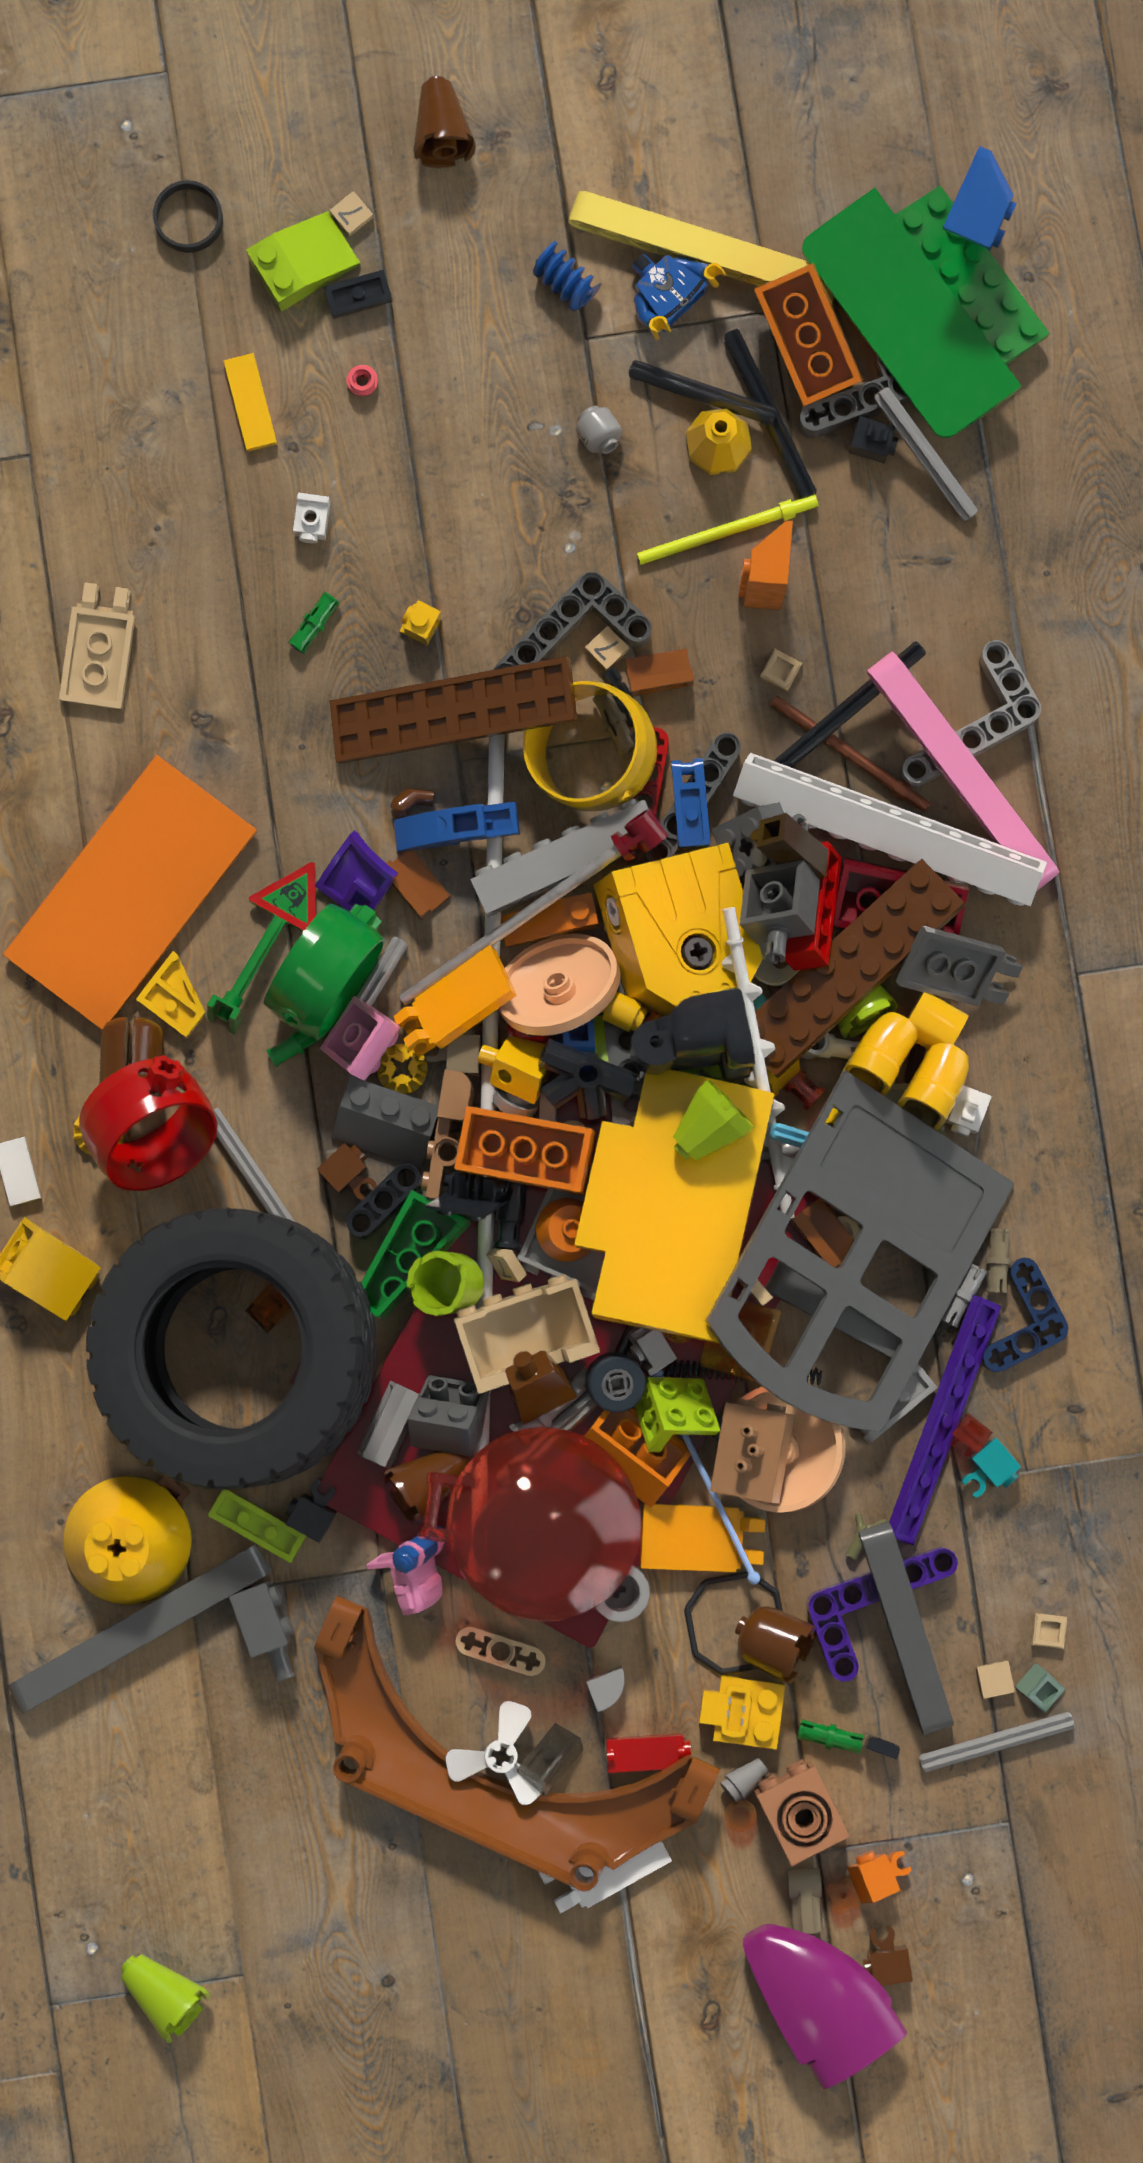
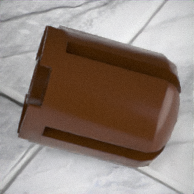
M118 1017L107 1022L101 1031L99 1084L114 1072L130 1065L131 1024L128 1023V1017ZM135 1017L132 1063L163 1056L164 1033L161 1026L147 1018ZM145 1072L138 1074L142 1078H146L147 1075ZM149 1092L151 1095L158 1093L159 1097L162 1096V1094L159 1092Z

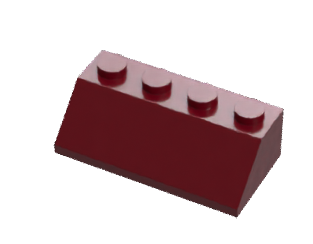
M844 858L838 885L833 926L847 928L897 882L907 870ZM941 878L966 904L969 894L968 883L961 884L950 879ZM965 907L940 930L959 935Z

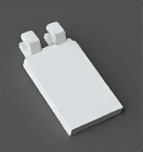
M662 1841L614 1870L604 1866L600 1878L593 1889L580 1891L570 1886L572 1890L554 1899V1902L560 1913L578 1903L582 1908L585 1906L589 1908L672 1860ZM579 1868L583 1876H593V1872L589 1868ZM539 1872V1875L541 1876L545 1885L555 1880L554 1878Z

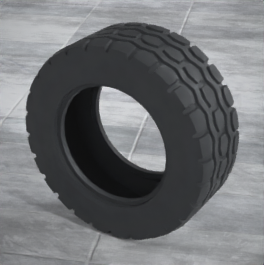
M211 1208L199 1212L193 1211L174 1217L170 1222H163L146 1232L140 1241L136 1240L119 1257L120 1262L118 1265H113L101 1284L103 1290L101 1294L96 1295L89 1318L92 1319V1325L87 1328L86 1352H89L90 1359L86 1360L89 1382L90 1385H94L95 1391L93 1396L102 1417H107L108 1421L106 1424L121 1444H126L127 1451L145 1466L150 1465L153 1471L173 1481H181L185 1485L216 1490L242 1489L281 1482L310 1469L319 1463L324 1456H328L345 1439V1434L350 1432L363 1411L361 1409L363 1403L367 1402L374 1381L371 1378L372 1372L376 1371L377 1346L374 1345V1338H377L374 1316L369 1311L368 1306L370 1302L361 1282L357 1281L356 1273L342 1255L336 1252V1249L327 1240L317 1233L314 1234L309 1228L287 1218L246 1209ZM234 1269H243L257 1274L282 1293L294 1311L302 1338V1357L299 1372L287 1397L268 1416L252 1425L239 1429L219 1426L192 1411L173 1387L165 1361L166 1332L171 1316L179 1302L194 1286L214 1274Z

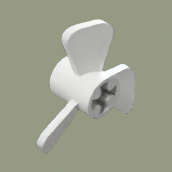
M512 1701L504 1702L499 1710L498 1740L491 1742L485 1751L450 1750L446 1755L449 1777L454 1781H461L487 1767L495 1772H505L517 1800L523 1805L531 1804L543 1793L545 1784L541 1778L517 1763V1751L513 1746L531 1719L530 1709ZM502 1746L507 1749L506 1754L510 1758L508 1762L504 1761L502 1766H498L495 1764L496 1758L491 1757L493 1749L499 1751Z

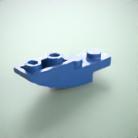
M516 802L461 806L394 820L397 852L459 845L460 842L520 835Z

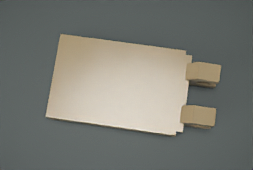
M84 583L82 604L77 603V606H72L59 700L122 710L136 618L133 615V611L128 610L131 591L127 588L116 587L113 608L97 606L100 586Z

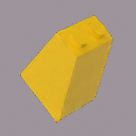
M26 1217L23 1218L0 1253V1280L67 1321L69 1316L77 1313L82 1304V1296L87 1289H91L96 1284L100 1275L98 1272L101 1267L94 1261Z

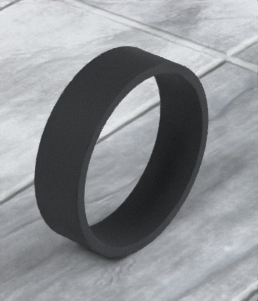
M183 180L169 185L159 194L153 208V220L158 235L166 245L176 251L192 253L209 247L217 239L223 225V213L217 196L209 187L197 181ZM185 189H193L205 193L214 201L218 208V219L213 231L205 239L192 244H182L169 239L161 231L158 224L159 211L164 201L173 193Z

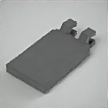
M922 925L895 981L899 986L974 1006H979L982 998L989 1002L1004 1005L1009 993L1006 990H1002L1003 985L1001 983L992 981L996 972L1018 978L1023 966L1016 963L1017 959L1015 956L1006 954L1001 946Z

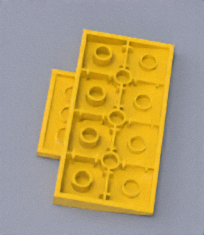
M668 1070L659 1075H649L646 1073L634 1127L602 1121L574 1244L577 1248L605 1253L592 1310L594 1318L719 1343L705 1320L740 1257L775 1097L774 1093L674 1070ZM707 1080H710L732 1101L731 1103L736 1108H739L755 1128L747 1136L699 1160H694L692 1157L686 1160L673 1147L677 1143L673 1136L697 1090Z

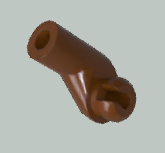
M414 788L405 789L390 804L392 816L396 819L407 817L408 810L415 804L433 806L435 791Z

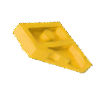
M172 951L136 1000L184 1037L188 1038L206 1015V1012L179 956Z

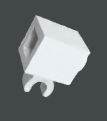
M963 1085L955 1105L946 1120L947 1124L952 1125L951 1131L969 1137L970 1132L976 1134L980 1129L992 1096Z

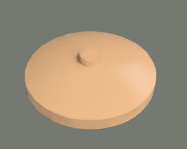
M563 934L544 939L520 952L505 967L517 996L501 1006L499 1010L503 1019L512 1028L522 1033L544 1036L570 1031L592 1020L611 1002L620 983L619 964L611 948L605 942L593 936Z
M763 1387L747 1393L741 1399L756 1401L755 1408L766 1409L767 1403L785 1406V1413L793 1414L795 1417L780 1503L740 1498L756 1508L780 1513L799 1511L817 1503L833 1488L843 1468L845 1437L842 1426L804 1413L780 1400Z

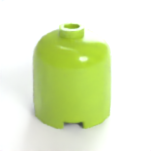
M433 1251L427 1253L422 1258L416 1259L409 1270L407 1287L411 1289V1295L415 1300L413 1302L414 1305L424 1313L435 1316L455 1314L457 1310L476 1305L483 1295L485 1285L483 1272L476 1261L464 1254L445 1251Z

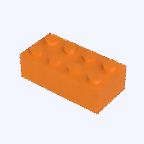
M814 262L754 289L803 406L862 381L861 374Z
M466 1106L454 1169L461 1173L585 1195L597 1132L591 1128Z

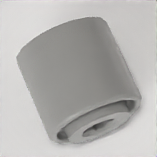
M619 1559L608 1560L602 1563L596 1577L587 1587L588 1598L593 1607L607 1619L616 1622L630 1621L639 1616L646 1608L650 1596L649 1584L644 1574L629 1562ZM618 1579L619 1584L624 1586L625 1589L624 1592L618 1593V1597H613L612 1592L607 1590L608 1585H613L614 1580Z

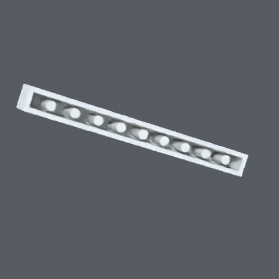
M753 753L749 754L743 764L733 794L743 804L752 807L780 802L784 813L791 817L796 814H802L807 821L800 823L801 825L808 824V828L818 827L826 830L832 837L837 839L847 838L858 842L860 847L867 850L877 849L888 853V856L896 861L907 860L916 864L920 859H923L934 871L947 875L948 879L953 882L969 883L977 886V889L985 894L993 895L996 893L1019 906H1031L1047 862Z

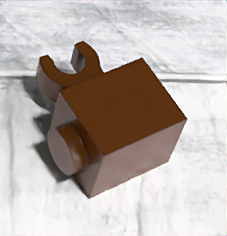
M344 1143L317 1168L339 1194L350 1186L355 1196L361 1201L365 1198L360 1192L363 1184H370L373 1189L377 1187L376 1182L372 1178L359 1177L367 1169L363 1163L367 1157L355 1144L349 1148Z
M887 1926L888 1935L882 1940L876 1937L875 1928H870V1939L874 1945L880 1948L867 1950L868 1959L863 1960V1967L882 1986L913 1982L908 1948L906 1945L894 1946L895 1933L892 1926Z

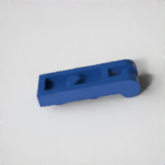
M703 758L693 759V762L681 763V760L671 761L678 847L683 849L710 846ZM694 774L695 782L683 783L682 775Z

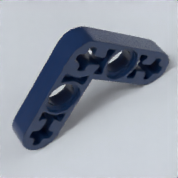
M1030 1258L1015 1260L1010 1266L1009 1275L1033 1323L986 1347L982 1361L984 1366L990 1371H1004L1061 1342L1068 1334V1323L1038 1265ZM1022 1263L1024 1267L1030 1266L1032 1268V1272L1029 1273L1031 1282L1034 1283L1038 1279L1041 1286L1030 1288L1024 1293L1022 1287L1028 1286V1283L1024 1277L1018 1278L1016 1276V1273L1020 1270L1018 1265ZM1036 1291L1043 1292L1048 1299L1046 1307L1041 1310L1033 1308L1030 1303V1297ZM1049 1320H1052L1054 1324L1060 1323L1062 1328L1058 1330L1059 1336L1055 1338L1053 1334H1049L1042 1339L1046 1344L1041 1346L1039 1336L1033 1331V1328L1038 1326V1331L1042 1332L1049 1327ZM1022 1334H1028L1034 1340L1033 1349L1027 1353L1020 1351L1016 1345L1018 1337ZM1010 1341L1011 1349L1018 1358L1012 1360V1354L1002 1358V1366L999 1367L997 1363L991 1364L989 1362V1358L992 1357L991 1351L993 1349L997 1352L1007 1350L1008 1347L1004 1343Z

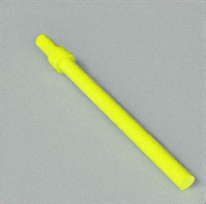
M816 495L793 502L789 499L778 503V507L638 552L637 557L640 565L779 519L786 521L795 518L797 513L819 507Z

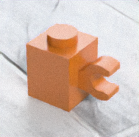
M869 1851L855 1857L857 1863L848 1866L847 1869L861 1903H875L901 1891L896 1877L907 1875L912 1871L911 1867H903L901 1869L897 1867V1859L905 1855L904 1851H894L888 1857L887 1854L875 1855L873 1851Z

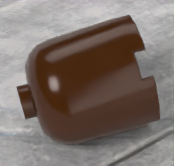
M759 1607L748 1618L742 1616L736 1627L735 1634L739 1635L737 1642L738 1652L741 1658L748 1664L789 1685L798 1675L797 1672L793 1671L798 1660L800 1659L805 1662L816 1636L813 1633L816 1626L774 1607Z

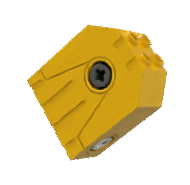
M729 843L612 871L593 885L600 910L603 909L601 913L613 953L619 964L620 977L625 994L643 1003L642 1007L648 1009V1013L657 1012L658 1015L663 1017L670 1015L671 1011L682 1000L691 996L737 988L735 973L722 967V961L731 954L730 947L726 942L728 937L722 909L735 907L739 925L743 890L737 870L734 869L736 866ZM739 925L740 936L744 940L742 946L749 982H751L763 956L759 944H756Z

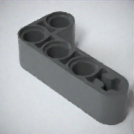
M876 355L874 365L879 377L878 379L808 404L801 411L798 423L799 430L805 437L817 438L858 423L860 416L869 419L884 412L878 404L869 405L864 401L863 397L869 393L876 395L886 387L890 388L902 406L909 403L910 400L906 394H898L894 391L893 385L897 382ZM838 404H844L849 407L851 413L847 416H840L835 412L834 407ZM812 416L814 420L819 419L818 426H814L812 422L807 423L808 417Z

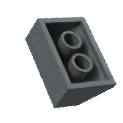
M350 1076L339 1107L331 1139L351 1146L355 1144L357 1148L401 1163L412 1164L416 1168L422 1169L427 1154L428 1142L432 1139L438 1122L437 1113L439 1106Z

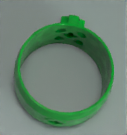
M332 903L325 906L304 930L284 959L266 992L264 1005L276 1017L306 1036L320 1040L341 1017L352 998L356 996L382 952L385 939L377 932L382 921L377 917L376 911L366 905L360 906L357 904L353 906L350 912Z

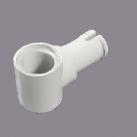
M827 1033L818 1041L817 1050L810 1049L802 1057L805 1059H813L815 1057L829 1059L831 1056L850 1059L859 1042L835 1038L834 1034Z

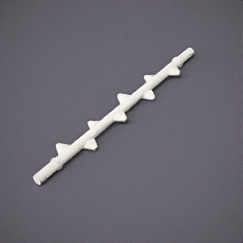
M735 907L722 909L728 937L726 942L730 947L731 954L722 961V967L735 973L737 988L742 991L755 1053L753 1071L750 1073V1077L744 1078V1081L756 1089L771 1092L764 1058L775 1050V1044L760 1038L753 1000L762 994V988L749 982L742 946L744 940L740 936ZM774 1099L764 1146L769 1148L776 1184L774 1189L778 1190L794 1158L784 1155L781 1143L769 1137L772 1124L777 1123L776 1116L785 1110L784 1104ZM787 1193L780 1203V1210L783 1213H786L792 1202L791 1196Z

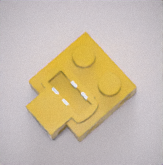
M720 1675L718 1691L707 1689L702 1691L699 1723L714 1725L713 1741L777 1749L785 1684Z

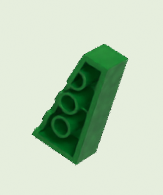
M413 1190L408 1195L361 1281L370 1302L368 1306L370 1313H373L374 1316L382 1320L411 1291L407 1287L409 1270L415 1260L433 1251L446 1252L472 1224L458 1214L441 1215L437 1213V1210L426 1208V1204L432 1200Z

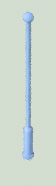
M661 1370L649 1377H664V1372ZM681 1434L748 1572V1582L753 1585L759 1583L760 1575L754 1572L717 1493L710 1492L711 1481L689 1435Z

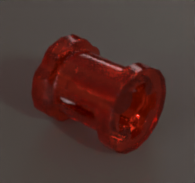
M801 1069L784 1090L794 1094L804 1104L803 1108L807 1111L826 1089L815 1085L805 1075L806 1072Z

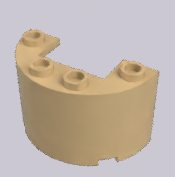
M566 1274L548 1279L547 1285L532 1289L531 1283L514 1288V1295L503 1299L501 1294L493 1295L483 1299L484 1305L475 1308V1305L456 1311L458 1317L454 1319L478 1394L509 1384L505 1370L514 1365L513 1359L519 1352L528 1351L533 1355L539 1351H546L557 1364L564 1361L570 1363L600 1352L576 1279L567 1280Z

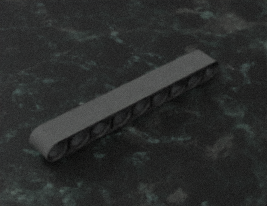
M255 1544L7 1685L23 1714L268 1575L272 1570L258 1545Z

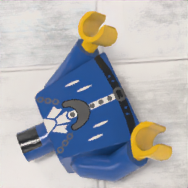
M642 254L631 266L642 277L635 286L634 304L637 318L652 332L656 341L660 340L658 332L662 330L664 333L666 331L670 333V327L707 293L708 284L705 281H708L713 288H717L719 283L715 277L718 275L725 277V271L718 263L707 265L687 258H672L668 255L664 256L655 265L645 254Z

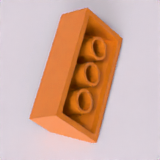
M786 520L751 550L750 559L744 558L738 597L744 598L743 607L781 610L788 585L793 521Z

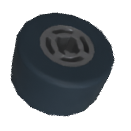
M608 1352L598 1356L589 1365L585 1374V1387L589 1397L601 1409L609 1412H625L632 1409L641 1400L645 1392V1376L642 1368L630 1356L620 1352Z

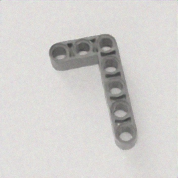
M1000 640L990 641L984 646L979 656V663L1003 706L956 731L961 740L967 734H972L978 739V747L968 748L974 757L1032 726L1041 713V705L1011 650L1006 643ZM991 650L1000 652L1003 658L1002 662L998 664L991 663L987 658V652ZM1006 677L1015 679L1018 689L1015 691L1006 690L1003 687L1002 680ZM1022 704L1030 706L1033 710V717H1021L1018 713V706ZM995 719L1003 721L1006 731L1001 734L993 732L990 722ZM924 749L906 759L900 771L901 779L912 785L913 788L920 787L942 775ZM912 764L921 766L924 776L918 779L912 778L908 774L907 767Z

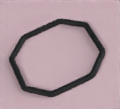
M747 1571L703 1580L684 1609L692 1654L699 1661L721 1675L758 1668L746 1664L722 1669L699 1653L691 1608L707 1585L747 1578ZM760 1577L758 1584L774 1595L776 1609L783 1611L780 1593L777 1588Z

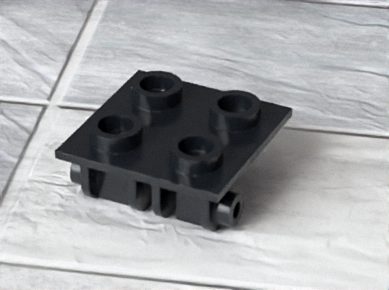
M453 1171L451 1174L447 1173L444 1178V1185L448 1186V1191L426 1204V1208L437 1210V1213L441 1215L462 1214L466 1215V1218L470 1220H483L511 1201V1197L505 1196L508 1187L501 1179L484 1176L476 1177L474 1174L469 1175Z

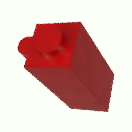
M683 1733L606 1738L608 1773L662 1770L679 1759L691 1755L690 1740L684 1741Z

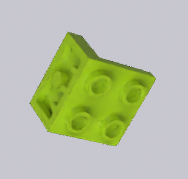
M647 1377L645 1380V1392L641 1400L635 1405V1410L648 1452H661L673 1434H718L720 1427L703 1379Z

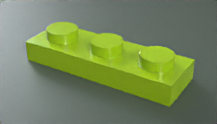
M230 1490L221 1491L207 1515L289 1563H292L307 1537L287 1526L286 1522Z

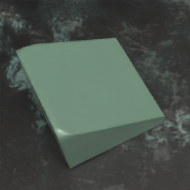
M1034 1664L1016 1685V1688L1044 1713L1065 1691V1688L1038 1664Z

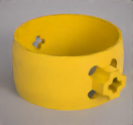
M597 681L573 682L575 702L590 696L610 695L618 697L628 709L635 728V749L628 769L615 785L601 794L582 799L567 798L554 784L547 767L546 747L553 726L524 731L523 754L527 768L542 791L564 805L589 812L616 808L634 798L646 785L653 772L657 757V739L653 725L643 707L630 695L616 687Z

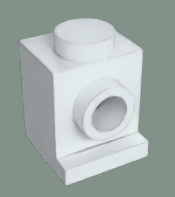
M298 493L293 533L294 536L299 537L300 541L317 543L318 540H326L331 506L329 497ZM310 513L315 514L317 517L315 521L307 522L305 516Z

